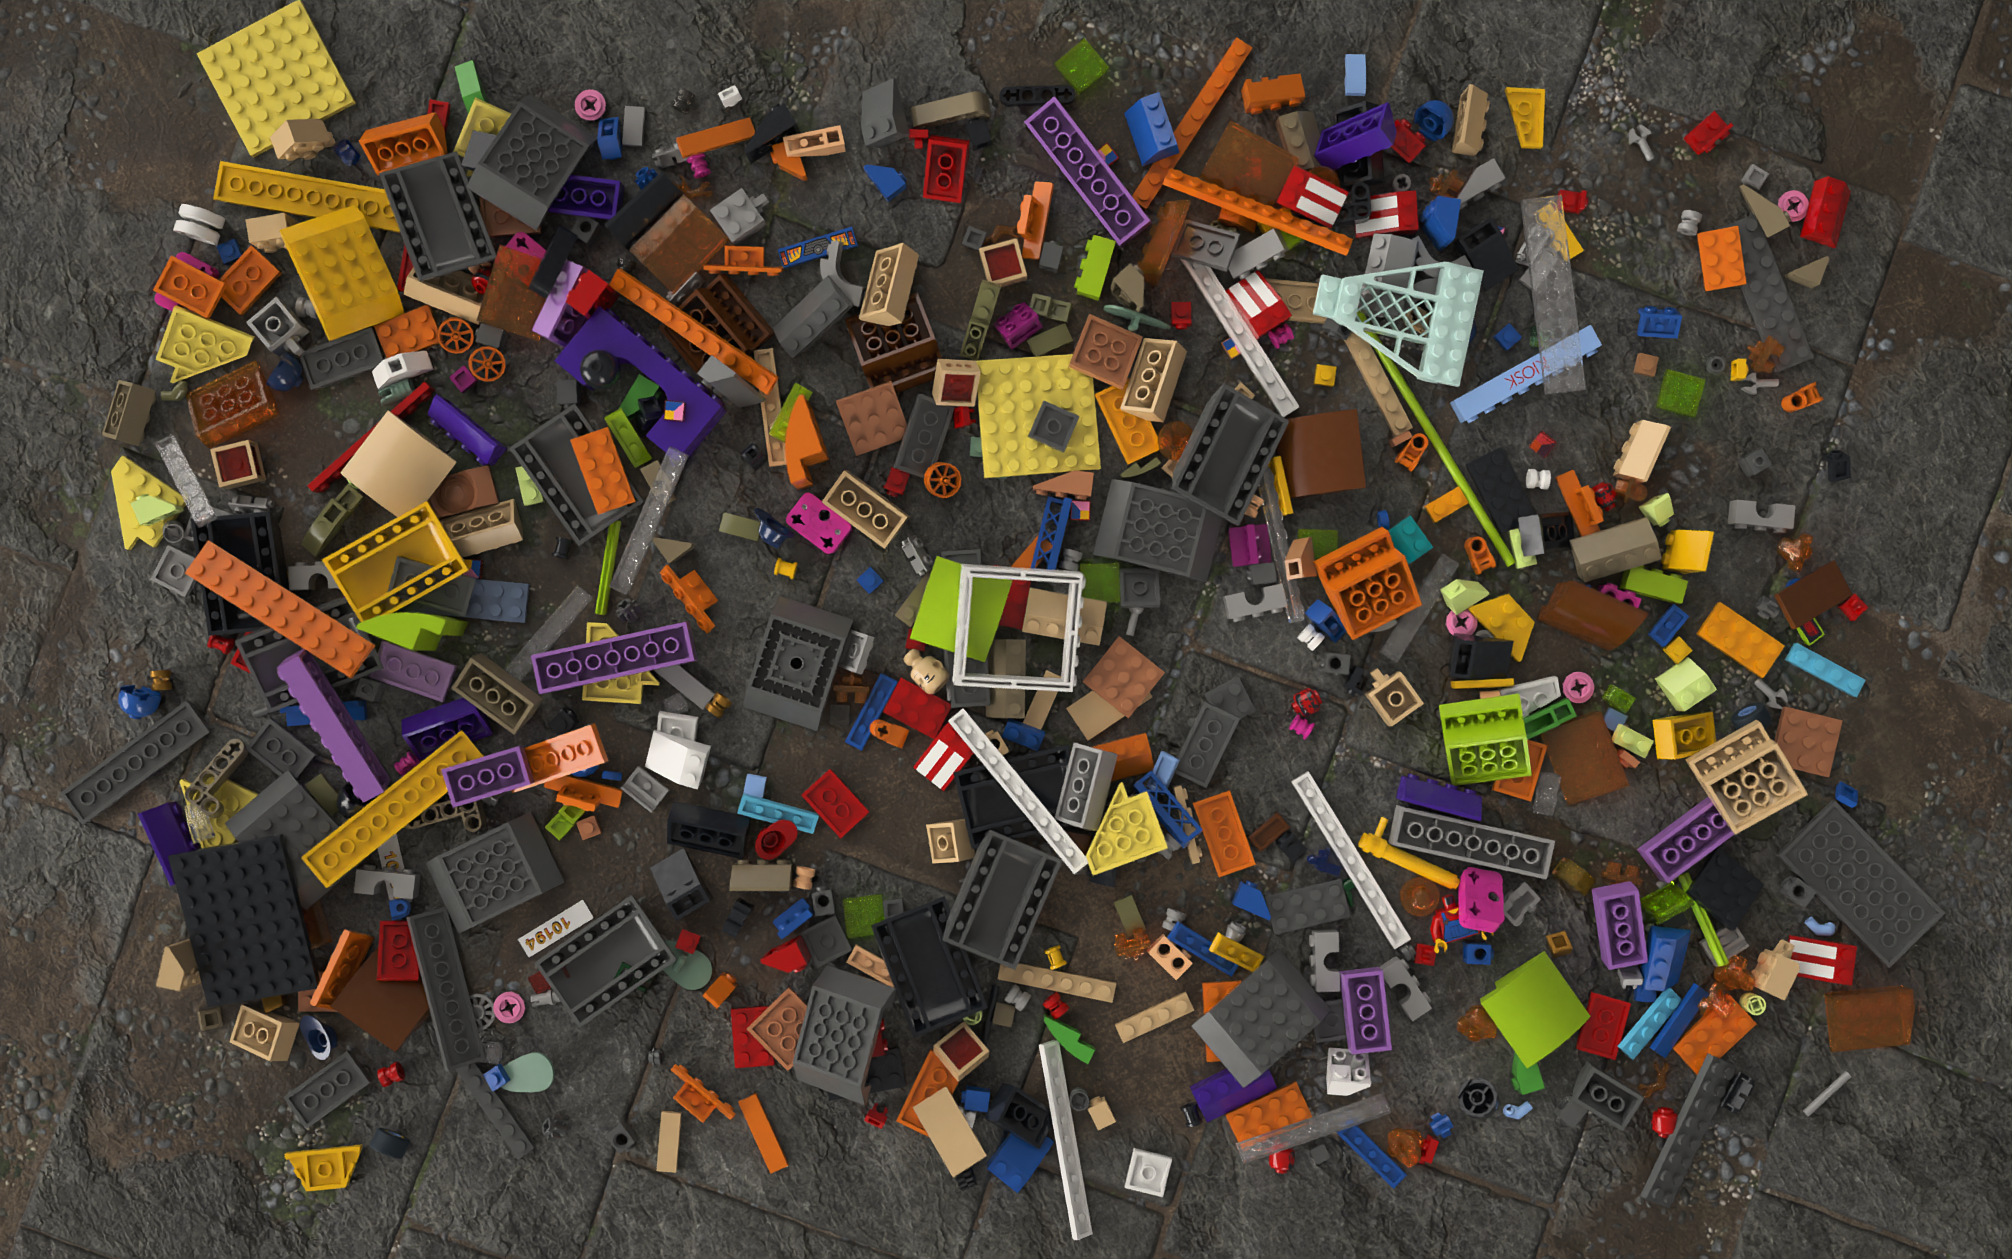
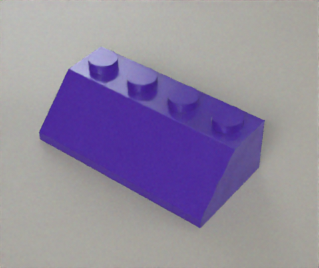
M1387 102L1322 130L1314 157L1326 172L1333 169L1337 170L1343 165L1354 163L1360 158L1371 156L1375 152L1388 149L1393 145L1397 131L1390 104Z
M571 175L547 212L610 220L622 208L625 186L621 181Z
M438 394L434 396L427 414L432 418L430 422L439 429L443 427L447 431L446 435L453 441H456V439L462 443L460 447L469 454L473 452L477 456L475 459L483 466L487 464L493 467L507 448L451 401Z
M464 697L401 719L402 737L419 761L426 759L461 730L465 732L472 742L493 735L487 714Z
M1408 774L1407 777L1401 776L1396 799L1481 821L1482 797L1476 795L1477 791L1466 788L1464 792L1458 791V786L1447 783L1445 787L1439 786V781L1427 779L1426 782L1420 781V776Z
M176 801L165 803L138 814L170 886L176 884L168 856L199 849L197 841L193 839L190 833L191 827L185 822L182 815L183 810Z
M1227 1068L1189 1086L1206 1122L1277 1089L1269 1069L1244 1088Z

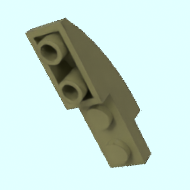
M982 280L960 356L975 361L979 360L997 305L1001 285Z
M348 484L322 510L308 530L301 545L315 557H318L342 529L341 525L365 497L352 485Z

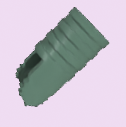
M406 378L378 390L379 396L383 397L380 400L381 405L386 407L409 396L415 390L411 379Z

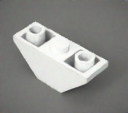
M418 351L400 353L384 359L372 371L378 390H381L406 378H413L434 369L428 352Z

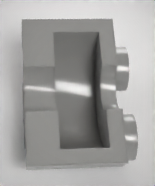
M1522 882L1515 891L1511 889L1503 896L1504 916L1513 926H1519L1525 920L1524 914L1534 911L1541 899L1526 882Z

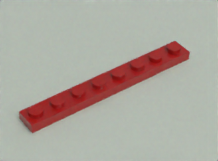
M424 381L391 412L403 420L407 415L413 414L422 401L426 402L429 400L435 389ZM376 425L307 485L312 492L323 493L330 487V483L333 480L341 478L343 475L340 472Z

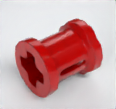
M211 635L207 646L209 648L214 647L222 651L223 654L228 655L234 647L235 640L221 635Z

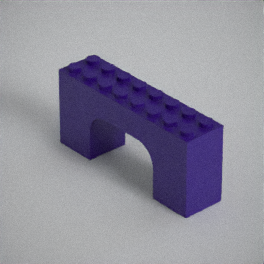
M599 306L554 361L585 387L594 391L595 389L587 385L581 377L579 370L580 362L590 351L597 349L606 350L613 354L620 364L636 366L665 391L668 401L684 403L682 420L665 419L664 413L646 435L647 438L669 456L683 465L727 412L723 408L725 404L715 395L710 397L708 395L710 392L699 382L695 385L693 383L695 379L684 370L679 372L680 367L670 358L663 359L665 355L654 345L649 347L650 342L638 332L634 335L635 330L626 322L621 320L619 323L620 318L609 308L604 310Z

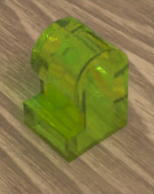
M1612 684L1608 686L1601 697L1608 704L1617 708L1622 714L1628 712L1636 699Z

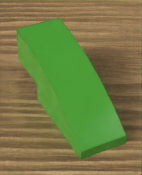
M1569 698L1561 699L1523 718L1527 740L1576 717L1577 715Z
M1045 1014L1043 1017L1044 1022L1056 1040L1076 1058L1089 1064L1095 1048L1079 1039L1081 1035L1080 1030L1058 1019L1054 1020L1053 1017Z

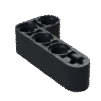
M1358 182L1353 185L1351 192L1352 203L1343 204L1340 210L1345 211L1348 216L1345 219H1340L1337 216L1333 227L1361 224L1370 219V191L1366 183ZM1362 189L1366 194L1363 197H1358L1355 195V191ZM1363 208L1368 213L1366 216H1359L1357 211ZM1297 213L1295 214V217H1298V218H1300V219H1301V217H1304V216L1299 215V214H1297ZM1314 221V223H1313V224H1316V225H1318V226L1325 227V226H1323V225H1321V224H1319V223H1317V222H1315V221Z
M559 225L546 246L547 250L529 284V290L545 299L548 297L577 239V234Z

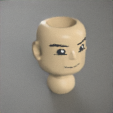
M912 649L905 655V664L913 667L911 671L912 680L926 693L935 694L949 680V671L936 658L932 656L922 658L920 651L917 649Z

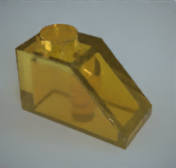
M1565 857L1561 859L1552 872L1583 896L1587 894L1596 881L1586 870Z

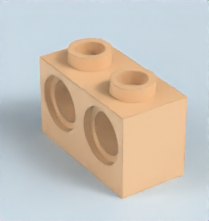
M1164 934L1147 949V952L1175 980L1193 964L1190 960L1192 956L1184 948L1180 950L1176 943L1169 940ZM1168 944L1169 950L1166 953L1159 952L1160 945ZM1182 958L1183 964L1175 967L1173 965L1174 959Z

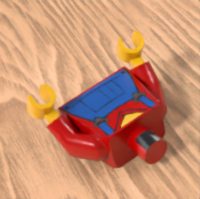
M1453 894L1441 897L1444 908L1436 910V915L1433 916L1430 932L1433 942L1436 943L1434 947L1435 953L1439 952L1438 946L1443 947L1444 952H1446L1447 943L1480 933L1479 930L1461 926L1459 922V903H1455ZM1481 931L1482 938L1484 940H1487V937L1484 934L1485 931Z

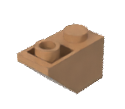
M1312 537L1293 540L1285 558L1287 580L1317 576L1313 563L1315 557Z

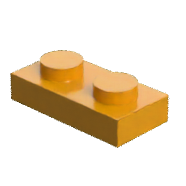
M1458 486L1425 505L1424 508L1433 523H1436L1469 502Z

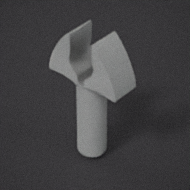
M1639 124L1637 129L1640 132V136H1637L1634 128L1629 131V144L1634 142L1639 144L1646 160L1651 161L1654 159V155L1646 141L1647 136L1651 132Z
M1756 372L1740 380L1750 381L1754 384L1751 387L1741 388V390L1751 395L1757 394L1758 387L1779 386L1778 379L1759 380L1756 378Z
M1757 679L1754 682L1768 696L1769 701L1765 704L1768 707L1783 709L1777 704L1775 697H1779L1784 703H1788L1787 695L1783 689L1774 692L1761 679Z

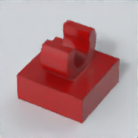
M909 129V139H915L914 148L923 149V140L929 139V130Z
M969 406L954 408V427L963 428L975 423V419H970V413L975 412V410L969 409Z
M1854 593L1843 601L1838 608L1850 621H1855L1868 609V606Z
M1416 943V954L1414 955L1415 960L1413 962L1434 966L1435 946Z
M875 1103L872 1109H869L864 1121L882 1129L888 1118L885 1116L888 1108L885 1107L883 1112L879 1113L876 1109L878 1103Z

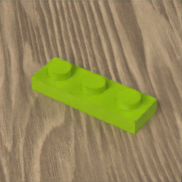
M622 408L604 417L635 468L652 459Z

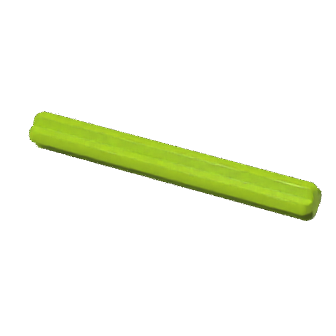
M620 520L615 521L608 528L595 613L599 615L607 614L621 526Z
M1683 873L1678 877L1685 893L1693 882L1689 873ZM1686 895L1717 965L1722 967L1729 964V960L1706 910Z

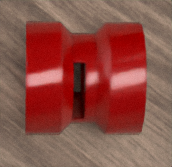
M1058 992L1050 995L1042 1003L1046 1009L1050 1010L1054 1020L1062 1016L1069 1009L1067 1003L1061 1000Z
M398 1061L392 1063L388 1068L383 1067L377 1071L379 1082L383 1087L392 1085L394 1081L399 1082L405 1079L404 1069Z

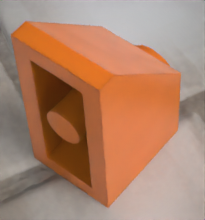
M784 142L772 145L774 152L770 154L773 163H778L781 170L803 181H807L801 157H787Z
M1222 207L1217 219L1222 225L1237 227V229L1250 233L1255 232L1257 221Z
M723 972L702 996L714 1007L718 1008L737 987V979L732 974Z

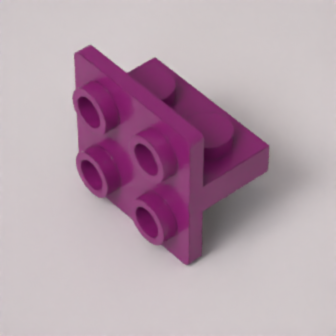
M1025 302L1014 306L1012 311L999 317L993 324L1011 350L1043 327L1037 313Z
M1251 524L1244 527L1229 528L1233 567L1272 562L1267 524Z

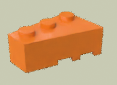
M1301 73L1281 75L1277 79L1268 80V77H1262L1261 82H1252L1251 79H1246L1241 90L1245 113H1251L1252 115L1262 113L1266 109L1271 111L1279 110L1285 105L1295 107L1300 105L1305 98Z

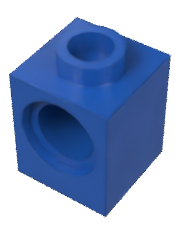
M1463 941V962L1467 964L1491 965V960L1494 958V949L1491 948L1489 943ZM1482 948V956L1476 958L1475 951Z
M967 1085V1090L962 1091L961 1103H965L964 1109L988 1112L990 1088Z

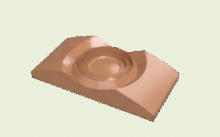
M489 465L464 470L444 478L428 499L438 519L499 503Z

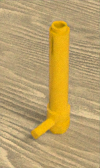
M1381 817L1375 834L1363 833L1358 847L1362 848V851L1366 853L1371 852L1377 858L1382 857L1446 888L1456 889L1458 887L1460 878H1457L1456 874L1387 843V840L1382 839L1388 819Z

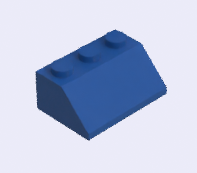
M1159 92L1139 99L1124 113L1142 167L1179 153L1178 145Z
M1437 196L1430 202L1429 206H1426L1425 211L1422 210L1420 222H1423L1422 230L1437 251H1442L1455 239L1461 199Z
M1659 926L1650 927L1646 943L1648 962L1642 963L1640 968L1644 989L1665 991L1679 982L1691 930Z

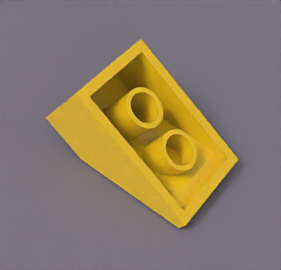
M1694 530L1670 531L1665 540L1667 548L1666 553L1662 555L1661 559L1662 569L1683 574L1706 571L1714 532Z
M1713 711L1653 720L1657 759H1679L1692 756L1716 742Z

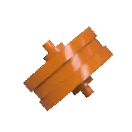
M450 317L441 323L437 336L443 349L457 354L463 353L473 344L474 332L470 323L465 319ZM451 321H459L457 329L452 327ZM462 323L469 328V330L459 331ZM445 324L448 325L452 331L451 333L441 331ZM471 333L470 342L461 337V335ZM441 335L451 336V338L443 343ZM461 340L467 346L459 349L458 341ZM451 341H455L456 349H451L447 345Z
M490 346L475 349L468 361L472 375L485 382L500 378L506 367L505 358L502 353ZM484 349L492 350L488 359L484 354ZM479 351L483 358L482 361L473 358ZM495 353H497L501 359V361L492 362L491 360ZM472 361L480 363L481 366L474 370ZM495 364H502L500 372H498L492 366ZM485 368V378L478 376L476 373ZM488 369H491L496 376L488 379Z
M946 462L932 464L924 474L925 488L929 493L940 498L953 496L961 486L962 478L959 470ZM939 466H944L942 475L937 468ZM950 467L954 473L946 476ZM933 471H935L937 476L935 478H930ZM955 477L954 484L950 483V479ZM930 481H936L937 484L931 488ZM947 485L952 487V489L948 493H946ZM940 486L942 488V494H938L935 492Z

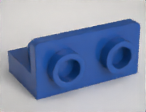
M1654 306L1639 308L1640 320L1637 335L1678 339L1682 315L1676 311L1677 309L1672 307H1665L1664 310L1657 309Z
M801 898L773 920V924L779 930L777 935L781 940L815 913L804 898Z

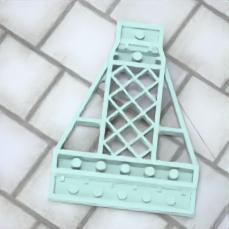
M1440 262L1345 277L1343 279L1321 275L1313 314L1333 319L1338 324L1347 327L1415 375L1418 380L1458 387L1460 386L1483 270L1450 262ZM1440 268L1435 295L1413 289L1416 271ZM1410 273L1407 288L1374 281L1376 277ZM1366 289L1369 290L1374 298L1368 303L1361 296V293ZM1374 289L1382 290L1384 292L1377 296ZM1387 293L1392 304L1384 307L1379 298ZM1392 293L1403 296L1396 300ZM1411 297L1420 299L1422 301H1420L1417 304H1414ZM1404 298H1406L1411 307L1403 312L1398 304ZM1373 301H1376L1381 310L1373 315L1368 307ZM1423 302L1429 310V313L1424 316L1417 309V306ZM1393 305L1400 314L1394 319L1387 312V309ZM1364 308L1370 318L1361 322L1357 312ZM1411 310L1414 311L1418 318L1412 324L1405 315ZM1381 313L1384 314L1388 321L1382 327L1375 318ZM1430 315L1429 324L1427 325L1424 318ZM1400 317L1407 326L1401 331L1398 330L1394 323ZM1371 320L1374 325H1370V324H1366V323ZM1420 321L1425 332L1418 336L1413 325ZM1390 324L1393 330L1387 329L1385 327ZM1407 329H1409V331L1411 332V334L1404 333V331H1406ZM1364 331L1396 338L1394 352ZM1402 340L1424 345L1419 370L1399 357Z

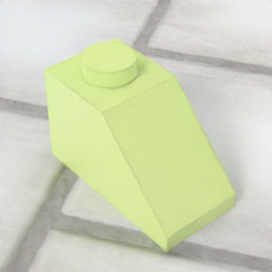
M1668 493L1654 496L1639 506L1643 515L1648 518L1649 523H1652L1653 526L1659 525L1661 527L1670 521L1669 517L1674 515L1671 498Z
M149 494L138 496L137 500L131 503L139 525L150 526L184 511L181 506L159 497L150 496Z
M1456 579L1440 589L1446 605L1456 615L1489 595V592L1479 582Z

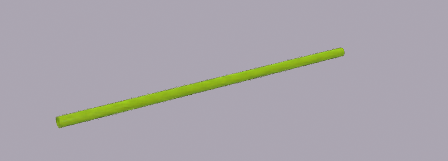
M1357 312L1361 322L1367 320L1364 313ZM1364 331L1383 345L1376 333ZM1373 346L1451 476L1462 490L1470 507L1507 567L1516 563L1515 559L1394 361Z

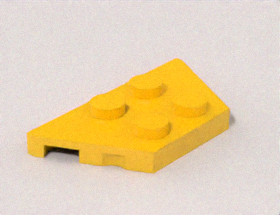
M1504 594L1467 608L1494 638L1513 640L1511 656L1516 662L1522 660L1535 622L1509 594Z
M361 1144L285 1153L286 1160L289 1159L295 1168L293 1171L301 1179V1184L306 1192L345 1188L350 1182L363 1146Z

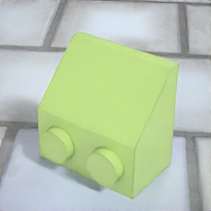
M1686 657L1679 664L1674 665L1655 678L1676 711L1685 712L1717 690L1708 675L1689 657Z

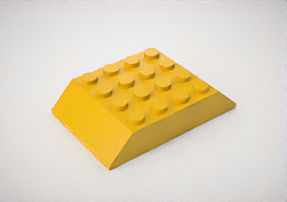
M356 205L279 230L329 341L405 314L395 283L367 221Z
M428 501L322 559L360 622L377 616L392 614L469 571V568ZM397 556L434 566L388 592ZM439 568H443L442 573L444 575L455 572L450 577L408 600L401 599L397 595L391 596ZM434 576L427 577L425 584L431 585L435 583L436 578ZM413 585L407 589V592L413 595L418 592L419 588Z

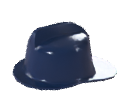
M755 508V514L761 520L759 535L766 543L779 548L787 537H794L790 529L780 524L769 513L760 508Z
M310 1015L304 1016L301 1019L300 1029L312 1054L320 1060L329 1057L331 1050L337 1047V1034L331 1026L324 1023L321 1024L318 1019Z

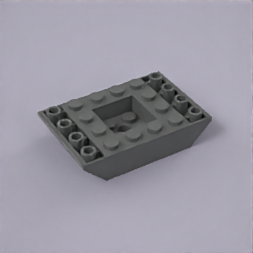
M779 596L770 615L750 676L743 707L818 731L854 620ZM794 658H800L802 661V666L799 669H794L791 665Z

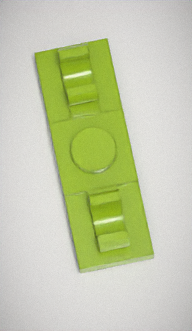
M794 383L768 434L785 443L788 422L797 398L803 394L809 400L813 392L798 383Z

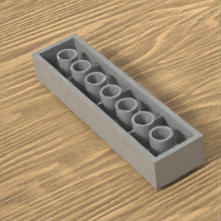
M1396 805L1388 843L1394 846L1547 880L1555 841Z

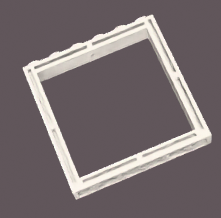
M962 564L953 684L957 686L1073 692V686H1076L1077 676L1074 675L1075 667H1078L1079 660L1078 655H1076V648L1080 646L1078 628L1082 626V616H1079L1080 608L1082 609L1084 604V598L1081 597V591L1085 588V577H1083V574L1080 571ZM973 577L1069 583L1061 678L965 673Z

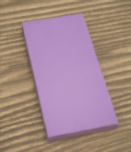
M382 640L377 654L384 668L370 673V678L440 702H445L457 665Z

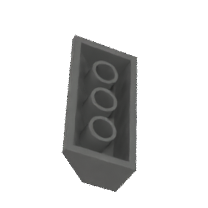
M827 276L773 327V330L780 345L792 358H798L841 319L854 304L830 276Z

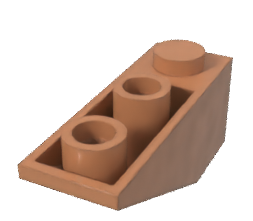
M1074 470L1034 485L1033 491H1036L1037 495L1047 496L1048 493H1056L1055 497L1067 498V495H1072L1077 500H1086L1087 497H1091L1094 473Z

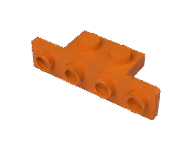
M1035 182L1033 195H1024V200L1021 202V216L1017 223V231L1019 235L1025 238L1022 250V258L1040 260L1054 188L1053 183Z
M725 245V265H704V270H709L710 274H720L721 270L728 271V274H740V271H748V275H759V272H767L769 276H779V272L784 271L783 267L765 266L764 246Z
M1574 470L1556 476L1555 479L1580 536L1600 531L1598 523L1604 521L1603 511L1595 501L1593 489L1589 485L1581 487Z
M668 564L664 566L660 572L662 580L669 584L675 597L683 602L686 611L697 620L699 628L707 634L711 632L715 624L704 611L717 603L718 599L695 570L679 579Z
M566 775L544 783L545 788L559 791L556 799L557 802H561L566 806L579 807L584 811L594 812L599 803L618 808L623 793L622 789L572 775Z
M675 1064L672 1067L671 1071L685 1082L673 1099L698 1120L704 1123L715 1108L730 1120L736 1115L731 1105L726 1102L723 1104L714 1091H708L703 1087L704 1084L696 1077L693 1079L688 1075L689 1071L684 1066Z

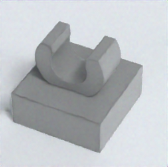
M1638 966L1618 968L1617 974L1623 989H1626V985H1632L1633 989H1636L1637 985L1643 984V977Z

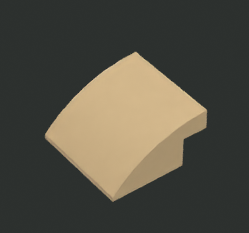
M388 410L340 473L385 509L399 517L428 501L457 462L439 449L436 443Z
M1757 720L1685 759L1706 794L1734 834L1743 831L1808 795L1778 744L1770 739L1762 724Z

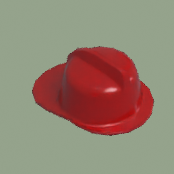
M783 819L762 829L757 836L755 845L758 856L764 860L778 857L795 841L798 834L796 825L790 820Z

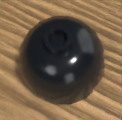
M597 349L590 351L580 362L579 370L582 379L594 389L605 390L611 388L620 378V363L613 354L606 350Z
M347 783L338 794L337 807L343 817L349 820L377 798V796L363 803L360 798L355 796L351 783Z
M1482 1078L1470 1079L1460 1087L1458 1092L1459 1105L1468 1116L1475 1119H1486L1497 1111L1499 1096L1496 1088L1489 1081Z

